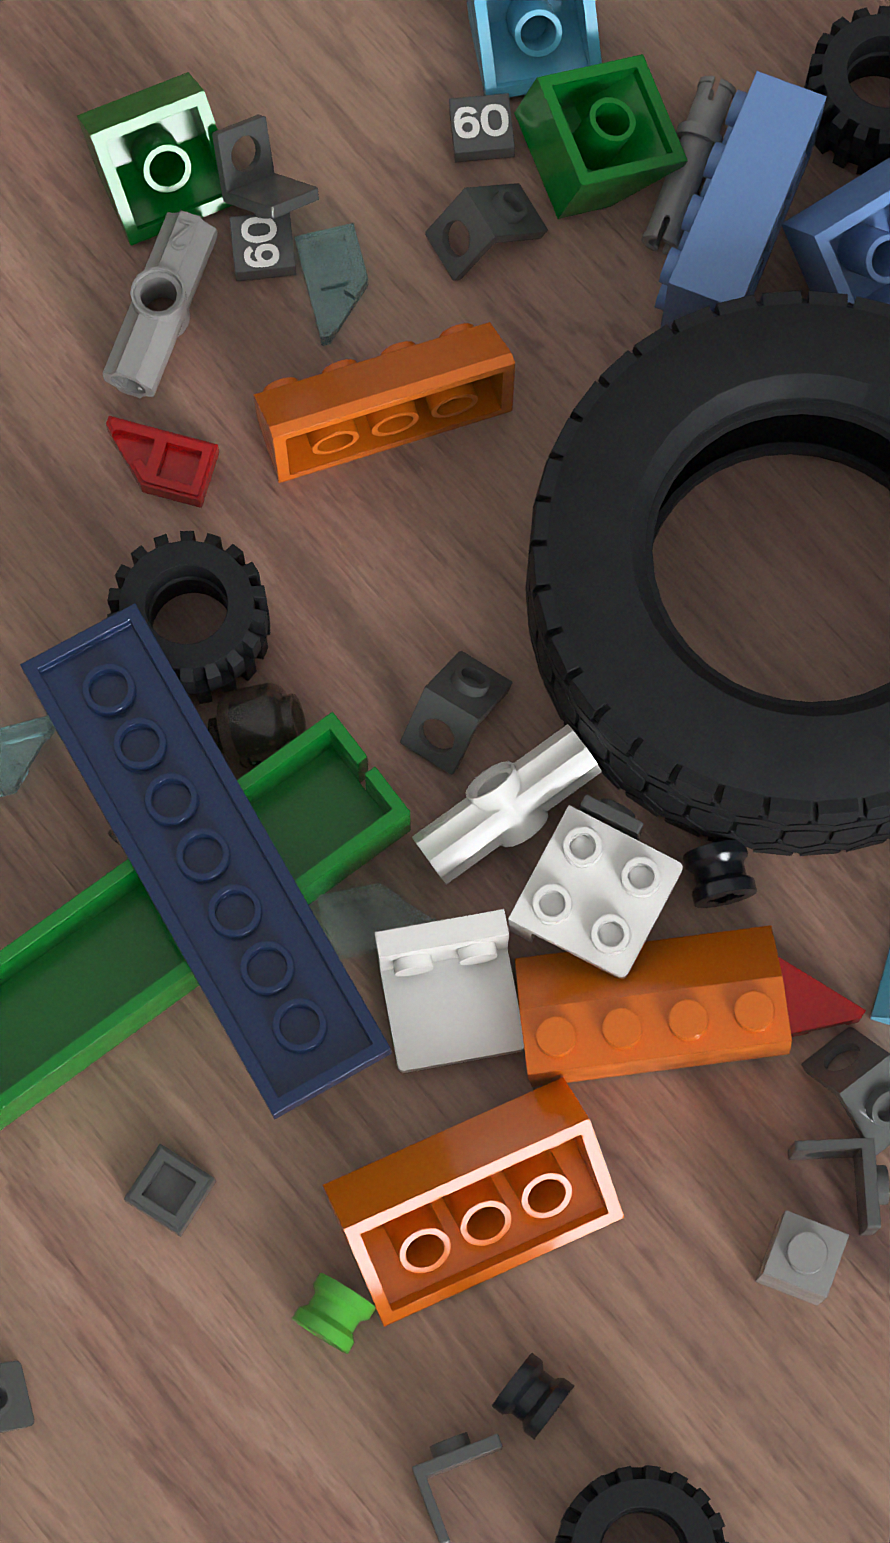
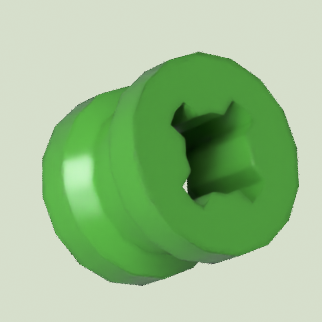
M319 1273L313 1283V1297L308 1305L298 1307L291 1319L324 1342L348 1354L355 1343L353 1337L354 1330L359 1322L370 1319L376 1307L326 1274Z

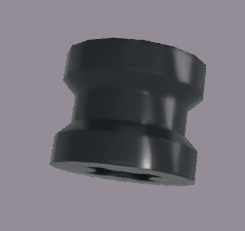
M724 840L697 847L683 855L685 869L694 875L696 887L692 891L695 907H719L742 901L756 894L755 880L746 874L744 861L748 856L747 847L737 840Z
M531 1353L499 1394L492 1407L502 1415L513 1414L522 1421L523 1432L535 1440L572 1391L574 1385L565 1378L554 1379L544 1371L543 1361Z

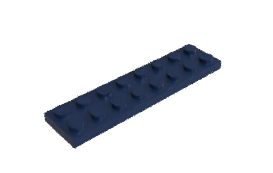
M135 603L20 664L28 682L274 1120L392 1054L388 1042Z

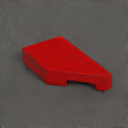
M108 416L106 422L108 432L143 493L202 508L219 456L218 444Z
M779 957L792 1037L843 1024H855L860 1021L866 1011L865 1009Z

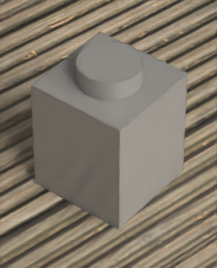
M786 1210L777 1220L755 1282L818 1306L828 1296L849 1234Z

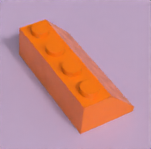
M491 322L475 327L473 324L463 323L446 329L440 334L439 338L420 344H415L412 341L399 342L386 348L380 356L358 363L353 359H345L327 366L322 371V374L299 381L297 378L287 377L268 384L263 392L253 394L257 420L278 482L282 483L511 412L513 410L515 361L511 351Z
M771 925L645 941L629 974L624 979H619L569 952L515 958L519 1010L527 1074L531 1087L544 1086L562 1077L569 1083L790 1054L792 1036L783 975Z
M564 1077L323 1184L340 1229L384 1327L624 1218L591 1121Z

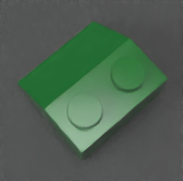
M643 54L537 77L514 112L557 219L611 207L684 167L688 162Z
M189 72L77 115L98 175L131 246L157 236L167 212L177 213L182 210L203 218L233 206L223 202L212 137L213 132L217 131L218 128L204 89Z

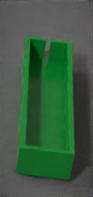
M333 711L237 780L308 905L411 831L410 810L376 767L368 771L367 755ZM363 780H365V783H366V790H365V788L361 785V782H362ZM128 859L0 950V1130L199 986Z

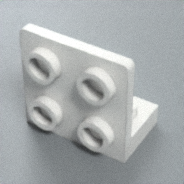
M569 805L508 918L509 931L531 943L536 935L619 979H624L629 974L682 873L683 866L679 861Z
M504 909L375 932L376 952L396 1062L401 1073L513 1054L524 1050L520 1010L508 953L509 931Z

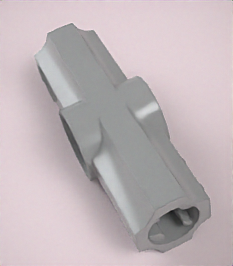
M182 210L177 213L167 212L144 271L136 276L132 283L130 291L132 301L103 371L104 381L113 385L122 393L137 398L145 396L154 397L177 337L182 335L189 325V307L218 237L217 229L205 222L200 216ZM161 297L175 301L170 308L163 311H152L146 308L151 301Z

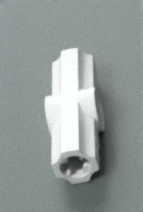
M567 724L516 762H500L483 771L468 786L465 792V799L421 829L412 838L447 885L500 845L503 847H513L531 838L546 823L548 811L600 774L602 770L587 747Z

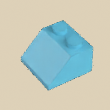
M466 0L469 24L484 95L509 93V97L526 95L537 77L602 63L595 0Z

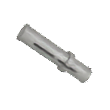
M703 76L700 78L687 120L679 123L676 133L688 162L684 167L666 176L647 229L641 238L642 243L653 251L657 252L665 230L663 254L668 255L671 247L678 249L684 232L681 226L692 196L698 194L704 170L715 142L722 143L723 138L720 130L731 100H733L736 94L735 87L724 79L720 80L713 99L714 90L712 87L715 82V76Z

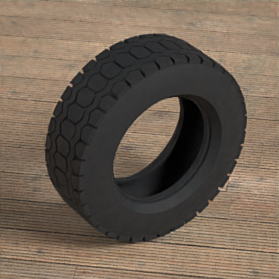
M801 291L762 293L760 302L756 301L754 295L716 304L715 312H712L710 307L707 306L674 320L671 325L672 329L667 324L636 343L632 349L633 353L627 350L605 370L598 379L599 383L595 381L569 416L570 418L567 419L548 456L549 458L544 466L533 505L525 587L528 628L538 669L560 719L564 721V726L568 724L574 730L602 770L601 773L618 790H625L628 798L656 817L658 815L665 817V822L697 837H700L701 834L707 836V841L737 840L745 847L753 849V852L786 856H792L793 852L799 853L800 856L836 854L841 850L848 852L881 844L890 839V682L864 694L840 700L805 702L785 700L761 694L731 681L710 667L697 655L673 625L662 603L655 579L652 550L653 543L663 522L678 502L695 486L718 471L755 458L789 454L819 457L842 463L860 471L890 491V304L856 296L855 302L852 304L848 302V294L809 291L807 299L802 298Z

